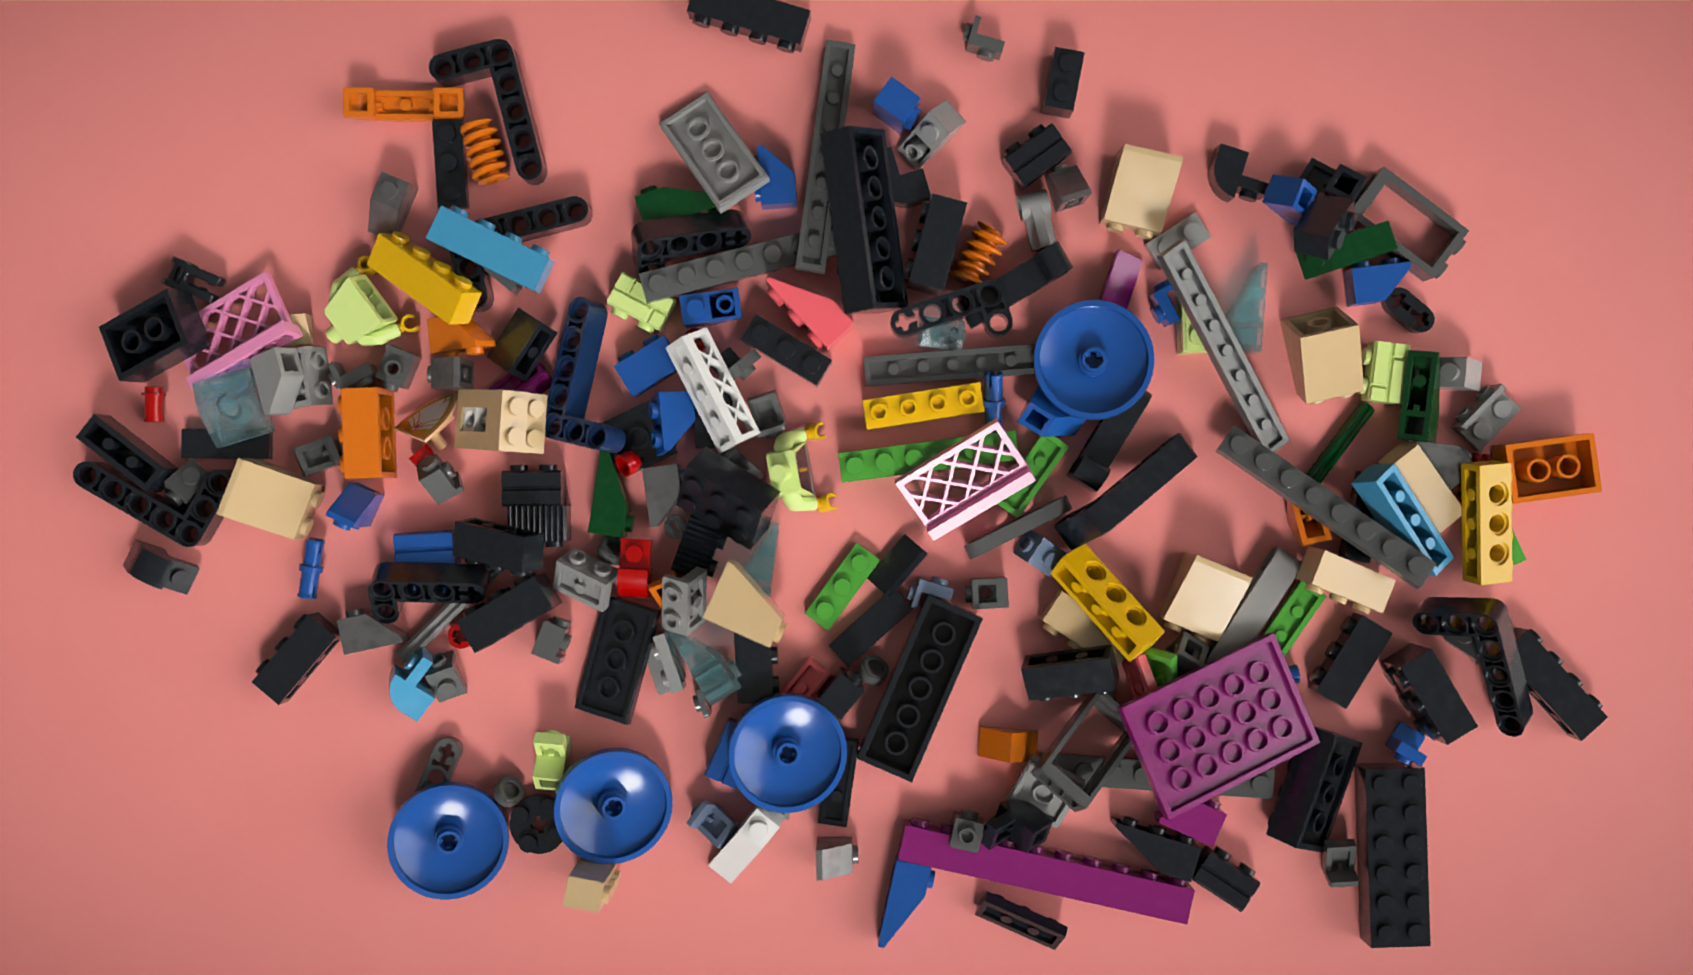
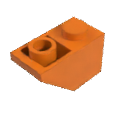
M439 317L427 319L430 354H443V357H461L463 352H466V355L484 354L485 348L496 347L495 340L472 318L469 324L451 325Z

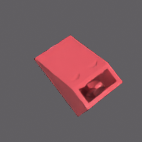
M770 277L766 280L769 287L766 291L770 298L779 307L784 304L789 309L787 312L788 317L799 329L804 325L809 331L807 338L818 350L824 347L828 352L854 328V322L833 300Z

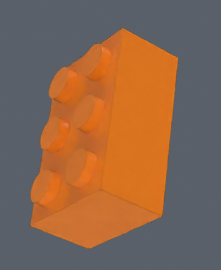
M378 387L341 388V396H338L337 406L339 413H342V425L339 427L338 436L340 443H343V455L340 457L339 465L341 472L344 473V479L397 478L394 391Z
M1594 433L1572 434L1491 446L1493 460L1511 463L1513 504L1602 492Z

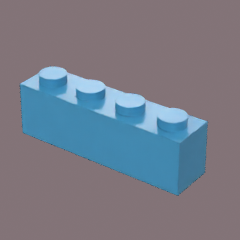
M452 205L450 210L443 206L440 207L426 239L540 294L555 264L548 257L549 251L535 244L530 249L521 244L522 238L508 231L503 236L494 231L495 225L481 218L476 223L467 218L468 212Z
M1395 463L1369 465L1351 483L1377 523L1437 563L1429 576H1437L1454 558Z

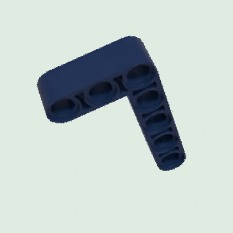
M577 297L570 303L547 400L545 437L594 450L618 453L625 445L626 436L624 431L616 426L584 419L607 322V308L601 303Z

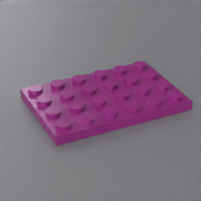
M1274 633L1265 634L1117 707L1162 815L1167 820L1173 819L1320 743Z

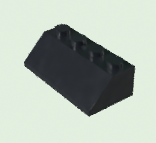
M1314 726L1320 743L1293 756L1289 760L1287 766L1288 773L1284 784L1279 788L1278 801L1274 812L1268 819L1266 835L1297 849L1323 853L1324 840H1329L1363 743Z

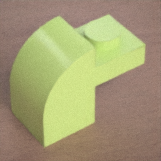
M555 730L535 732L533 744L536 751V760L532 775L535 789L556 790L561 778L569 769L570 736H565V734Z

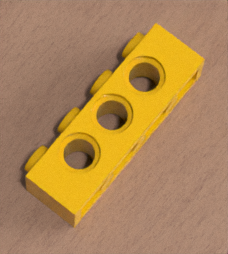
M980 382L862 400L867 431L984 412Z
M1495 460L1461 463L1463 581L1478 585L1512 582L1513 503L1511 482L1513 475L1511 463Z
M1086 544L1063 556L1050 572L1129 662L1149 649L1165 632Z

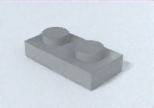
M1195 212L1144 246L1159 270H1161L1162 267L1156 256L1175 242L1186 240L1190 250L1209 239L1211 235Z

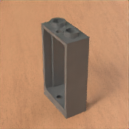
M1386 167L1380 168L1373 173L1354 201V213H1357V222L1354 230L1358 231L1375 225L1364 217L1363 213L1384 185L1452 236L1430 265L1398 241H1396L1398 249L1386 254L1391 258H1400V263L1411 261L1409 271L1423 282L1432 278H1439L1447 269L1448 264L1445 262L1451 254L1456 255L1465 245L1466 241L1463 238L1469 230Z
M1089 693L1030 772L1074 812L1087 809L1133 745L1117 709L1121 705L1116 702L1117 700L1112 693L1103 695ZM1094 706L1123 733L1089 781L1081 789L1055 767L1052 762Z

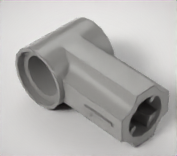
M1046 189L1016 196L1021 221L1025 223L1031 252L1041 251L1055 243L1056 238L1050 218L1052 214L1051 204Z

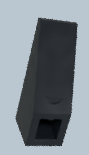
M1121 815L1120 819L1111 817L1110 821L1162 874L1187 882L1192 881L1201 848L1194 842V838L1177 832L1176 836L1167 834L1165 828L1154 824H1149L1147 828L1138 825V820L1125 815Z

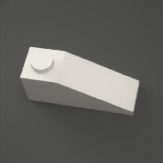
M755 805L708 866L729 883H732L777 832L784 819V815Z

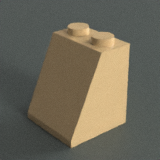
M1124 144L1114 157L1099 224L1106 225V230L1116 233H1123L1124 230L1135 232L1134 236L1142 239H1152V236H1158L1164 226L1183 157Z
M1339 307L1280 319L1296 394L1306 404H1321L1326 399L1335 397L1348 398L1353 396L1354 393L1364 391L1358 323Z
M238 458L216 514L293 540L304 539V536H307L313 527L314 520L311 518L315 508H319L323 502L325 494L322 491L325 484L303 477L300 474L262 459Z
M1184 552L1158 617L1166 620L1164 626L1181 632L1183 627L1193 631L1192 636L1208 644L1209 639L1218 642L1247 591L1252 577L1199 555Z
M729 560L703 618L769 648L773 641L780 642L787 623L782 622L785 614L738 561Z

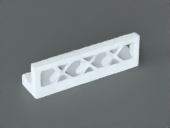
M707 327L681 336L666 347L719 454L760 434ZM701 338L706 348L705 353L698 349L694 342L695 339ZM710 365L717 369L719 380L712 377L709 371ZM723 392L730 395L733 401L732 406L724 401ZM737 418L744 422L748 430L747 433L741 434L736 424Z

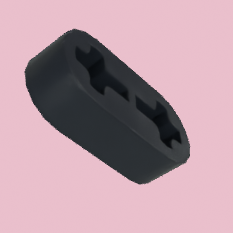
M1395 288L1388 298L1381 302L1383 310L1411 333L1419 334L1426 332L1434 325L1435 317L1433 312L1404 288ZM1400 295L1401 299L1399 302L1406 309H1404L1402 306L1393 307L1392 304L1394 301L1391 298V296L1395 297ZM1410 312L1414 315L1423 314L1422 322L1425 324L1416 326L1414 324L1416 318Z

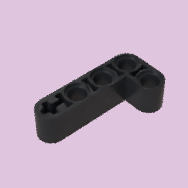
M736 209L726 210L721 214L719 211L642 221L636 224L631 232L632 257L639 276V273L663 268L664 259L744 247L750 241L751 233L743 214Z
M1057 241L994 281L1001 285L1010 307L1063 276L1073 268V265ZM984 288L981 291V297L985 302L992 303L996 301L997 295L992 288ZM966 299L956 303L960 312L968 310L969 306ZM979 314L965 318L970 329L982 324Z
M987 280L901 308L892 315L890 328L897 337L906 338L979 314L986 333L990 337L1001 338L1011 330L1013 320L1001 285L996 281ZM984 288H992L997 295L996 301L992 303L985 302L981 297V291ZM957 297L966 299L969 306L968 310L957 312L952 306V301ZM933 306L939 310L940 318L937 321L931 322L924 317V310L927 307ZM918 310V318L922 324L921 327H917V321L910 323L907 331H904L902 327H896L895 324L899 322L900 316H904L905 320L915 318L913 311ZM1000 316L1005 320L1006 327L1003 331L992 329L990 325L992 317Z
M1145 391L1142 397L1125 412L1100 420L1071 466L1067 477L1091 492H1097L1107 479L1111 471L1109 468L1148 405L1152 394Z
M381 562L375 567L368 586L373 617L381 623H393L399 618L404 602L479 603L485 598L490 580V572L486 567L479 564Z

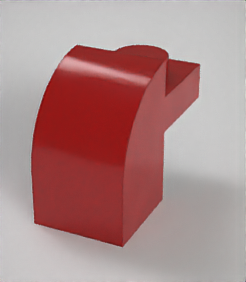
M621 538L620 565L617 572L619 596L652 597L648 589V584L653 583V568H651L652 539Z

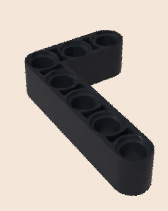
M494 39L435 55L429 62V72L442 86L454 87L492 77L516 171L528 184L539 185L543 183L548 175L547 165L519 58L513 47L506 40ZM500 51H508V57L504 61H496L497 54ZM480 58V63L476 68H468V63L471 59ZM445 65H451L450 73L446 76H440L441 68ZM516 79V84L512 89L504 90L503 86L506 80ZM523 107V114L519 118H511V112L514 108ZM524 135H530L531 141L528 146L519 147V139ZM531 163H537L538 171L536 174L527 176V166Z
M571 196L484 218L483 220L495 225L498 228L499 234L504 236L506 231L522 238V242L584 227L591 222L593 212L591 207L582 198ZM582 205L584 207L583 215L577 219L572 218L571 210L573 207ZM549 212L555 213L553 224L544 226L542 222L543 216ZM521 219L526 220V229L521 233H515V223ZM450 251L455 274L468 278L472 281L473 287L483 291V301L476 306L475 311L485 312L489 310L494 303V295L488 273L484 270V267L476 264V272L471 276H466L465 267L472 261Z
M1179 432L1159 446L1097 499L1071 512L1053 527L1071 550L1084 545L1116 527L1198 456Z
M103 462L79 463L74 468L73 479L83 489L185 547H194L208 544L223 521L224 517L216 514L225 490L220 487L219 481L224 475L229 482L233 470L218 469L209 472L187 511L181 506L175 507L167 498L156 492L144 491L120 471ZM92 469L96 472L94 481L90 478V471ZM117 483H119L122 487V491L119 496H117L115 492V486ZM143 497L147 501L145 511L140 507V501ZM208 501L213 505V511L210 515L205 511V505ZM168 512H170L173 517V521L170 526L165 521V517ZM193 526L198 530V538L196 540L192 539L190 533Z
M1428 597L1425 599L1412 619L1414 627L1426 635L1474 637L1497 726L1502 733L1508 736L1517 737L1522 735L1533 715V707L1507 606L1495 598Z

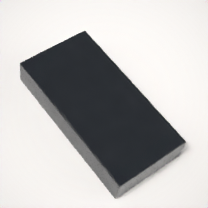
M904 534L867 579L890 598L928 553Z

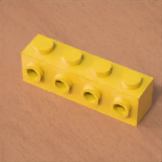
M393 231L392 234L379 233L366 265L449 325L469 324L482 292L472 286V281L452 272L451 266L435 260L430 256L431 253L427 249L409 241L410 238L406 234L398 231Z

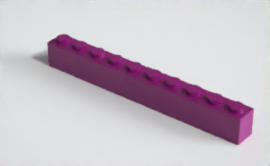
M912 817V821L904 820L897 852L898 860L1185 925L1188 924L1195 890L1187 881L1171 876L1170 878L1160 877L1158 872L1142 868L1141 872L1130 870L1129 865L1119 862H1113L1112 866L1102 864L1101 859L1086 855L1084 859L1072 857L1073 853L1066 850L1056 849L1055 853L1045 851L1041 845L1025 853L1010 838L990 851L981 843L978 853L969 852L950 846L949 843L953 830L950 824L942 823L940 827L929 825L928 820L919 817Z

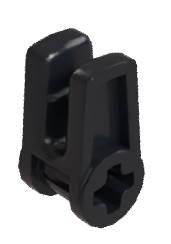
M172 256L170 261L173 264L167 278L163 277L162 284L176 290L191 292L192 295L210 303L219 299L218 295L209 292L207 288L196 286L193 280L199 278L206 281L209 285L223 287L227 281L226 279L200 269L199 266Z

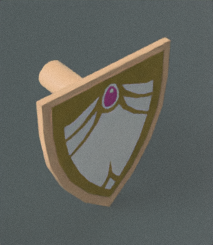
M458 390L441 395L425 403L394 427V430L425 443L430 439L437 450L444 449L447 443L439 432L454 419L453 413L457 406Z

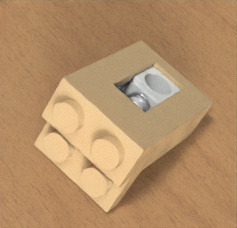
M458 389L454 448L544 454L548 395L510 390Z

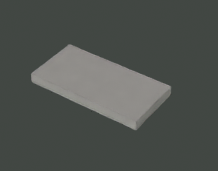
M708 92L659 123L662 131L720 214L770 182L768 175Z

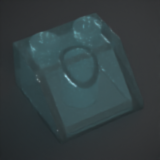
M247 367L192 384L197 411L217 448L275 432L272 415H264L252 368Z

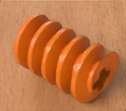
M492 119L474 120L460 127V133L466 136L462 141L463 145L468 147L465 152L466 156L472 159L469 161V168L475 170L471 177L474 181L478 182V185H491L510 177L509 173L500 172V169L507 166V162L497 160V158L505 153L503 150H495L494 148L501 144L502 141L491 136L499 131L497 127H489L488 124L493 121Z
M977 221L981 229H973L971 232L976 240L967 239L965 242L970 250L962 249L959 252L964 261H954V265L959 271L949 270V274L968 286L982 282L979 278L980 275H990L985 265L995 266L996 263L991 258V255L1001 256L1002 254L996 246L998 244L1007 246L1008 244L1000 232L981 221Z

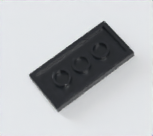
M610 596L609 607L600 612L574 708L625 725L631 724L651 651V643H653V636H655L659 622L660 610Z

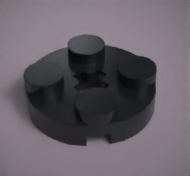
M537 793L523 799L512 811L510 819L511 835L523 852L544 854L553 851L562 843L553 816L554 798L548 794ZM536 816H540L541 820L547 821V825L543 827L544 831L534 828L533 823L536 821Z

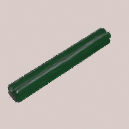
M1360 402L1306 475L1318 483H1322L1374 413L1375 409L1366 402Z

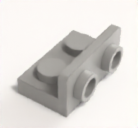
M318 346L297 347L304 378L293 409L316 405H331L333 401L328 376L326 348Z
M1503 384L1486 385L1477 393L1476 402L1471 407H1464L1455 416L1457 421L1451 428L1475 451H1481L1521 410L1503 392L1506 389Z
M571 548L556 561L553 589L603 612L609 607L612 584L617 580L618 568L581 550Z
M696 567L682 578L669 574L662 578L663 629L688 636L706 621L703 616L706 611L707 569Z
M667 630L655 634L647 663L659 695L670 691L672 693L681 691L687 684L669 632Z

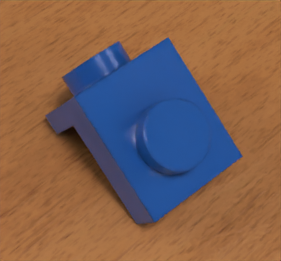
M1167 279L1154 286L1155 293L1148 296L1153 306L1150 309L1152 316L1158 324L1162 323L1164 328L1180 320L1166 294L1174 290Z
M1398 722L1384 745L1395 752L1393 758L1407 766L1413 762L1422 767L1428 757L1418 751L1425 736H1422L1420 732L1405 723Z

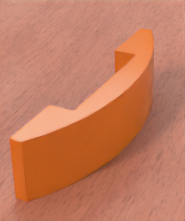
M343 87V117L384 122H432L433 120L464 119V88L433 87V90H375L373 87Z

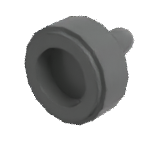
M606 536L601 540L596 552L600 560L610 565H620L621 538Z
M867 655L859 664L857 672L866 683L878 686L887 677L889 668L881 657Z
M513 776L501 778L493 788L495 800L504 807H513L524 795L522 783Z

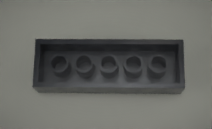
M848 125L821 133V153L824 159L825 182L828 188L829 212L832 218L833 241L836 247L837 271L840 276L841 300L845 314H876L907 307L908 299L885 130Z
M926 593L857 753L858 760L912 783L983 618L980 615Z
M1402 762L1357 763L1354 768L1360 939L1370 948L1431 946L1425 768L1413 762L1409 766Z

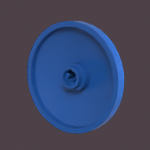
M1102 300L1077 302L1057 312L1041 330L1033 355L1035 377L1044 396L1063 413L1084 420L1108 419L1131 408L1148 388L1155 362L1151 338L1141 321L1127 309Z
M777 694L753 704L735 724L728 743V764L738 789L755 805L777 813L799 812L822 802L838 785L847 761L846 738L836 717L819 701L800 694Z
M627 748L597 750L576 761L561 778L553 799L555 825L564 844L579 857L599 864L627 862L650 850L664 834L672 814V793L660 767L646 755Z
M461 782L436 783L412 794L395 813L390 824L387 839L389 861L397 877L412 891L425 897L441 900L462 898L485 887L502 868L509 847L508 825L498 803L478 787Z

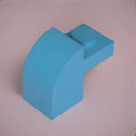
M421 647L417 654L412 653L403 666L405 670L394 664L389 674V692L392 703L400 712L417 722L435 699V694L430 685L421 680L433 664L432 653Z

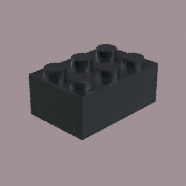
M934 193L932 194L931 201L924 200L919 223H923L924 227L923 230H916L911 251L916 252L915 259H908L904 274L905 280H909L907 288L935 296L942 295L967 202Z
M165 289L99 326L119 381L144 383L212 346L193 296L188 291Z
M705 446L686 466L676 505L685 512L702 520L711 528L728 536L734 542L751 550L768 530L781 491Z
M534 571L527 576H522L513 582L516 586L513 589L510 586L505 589L502 588L487 597L490 601L489 603H477L462 612L464 618L456 623L474 653L493 645L563 603L556 590L553 589V585L546 573L536 575Z
M1410 643L1381 661L1386 668L1383 670L1384 676L1392 686L1396 685L1401 693L1398 698L1407 711L1411 710L1416 718L1413 723L1422 736L1426 735L1433 741L1437 740L1449 745L1478 727L1432 649Z

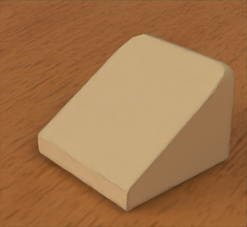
M305 313L289 314L292 323L299 325L303 336L286 346L313 345L312 315ZM279 314L277 315V322L281 320Z

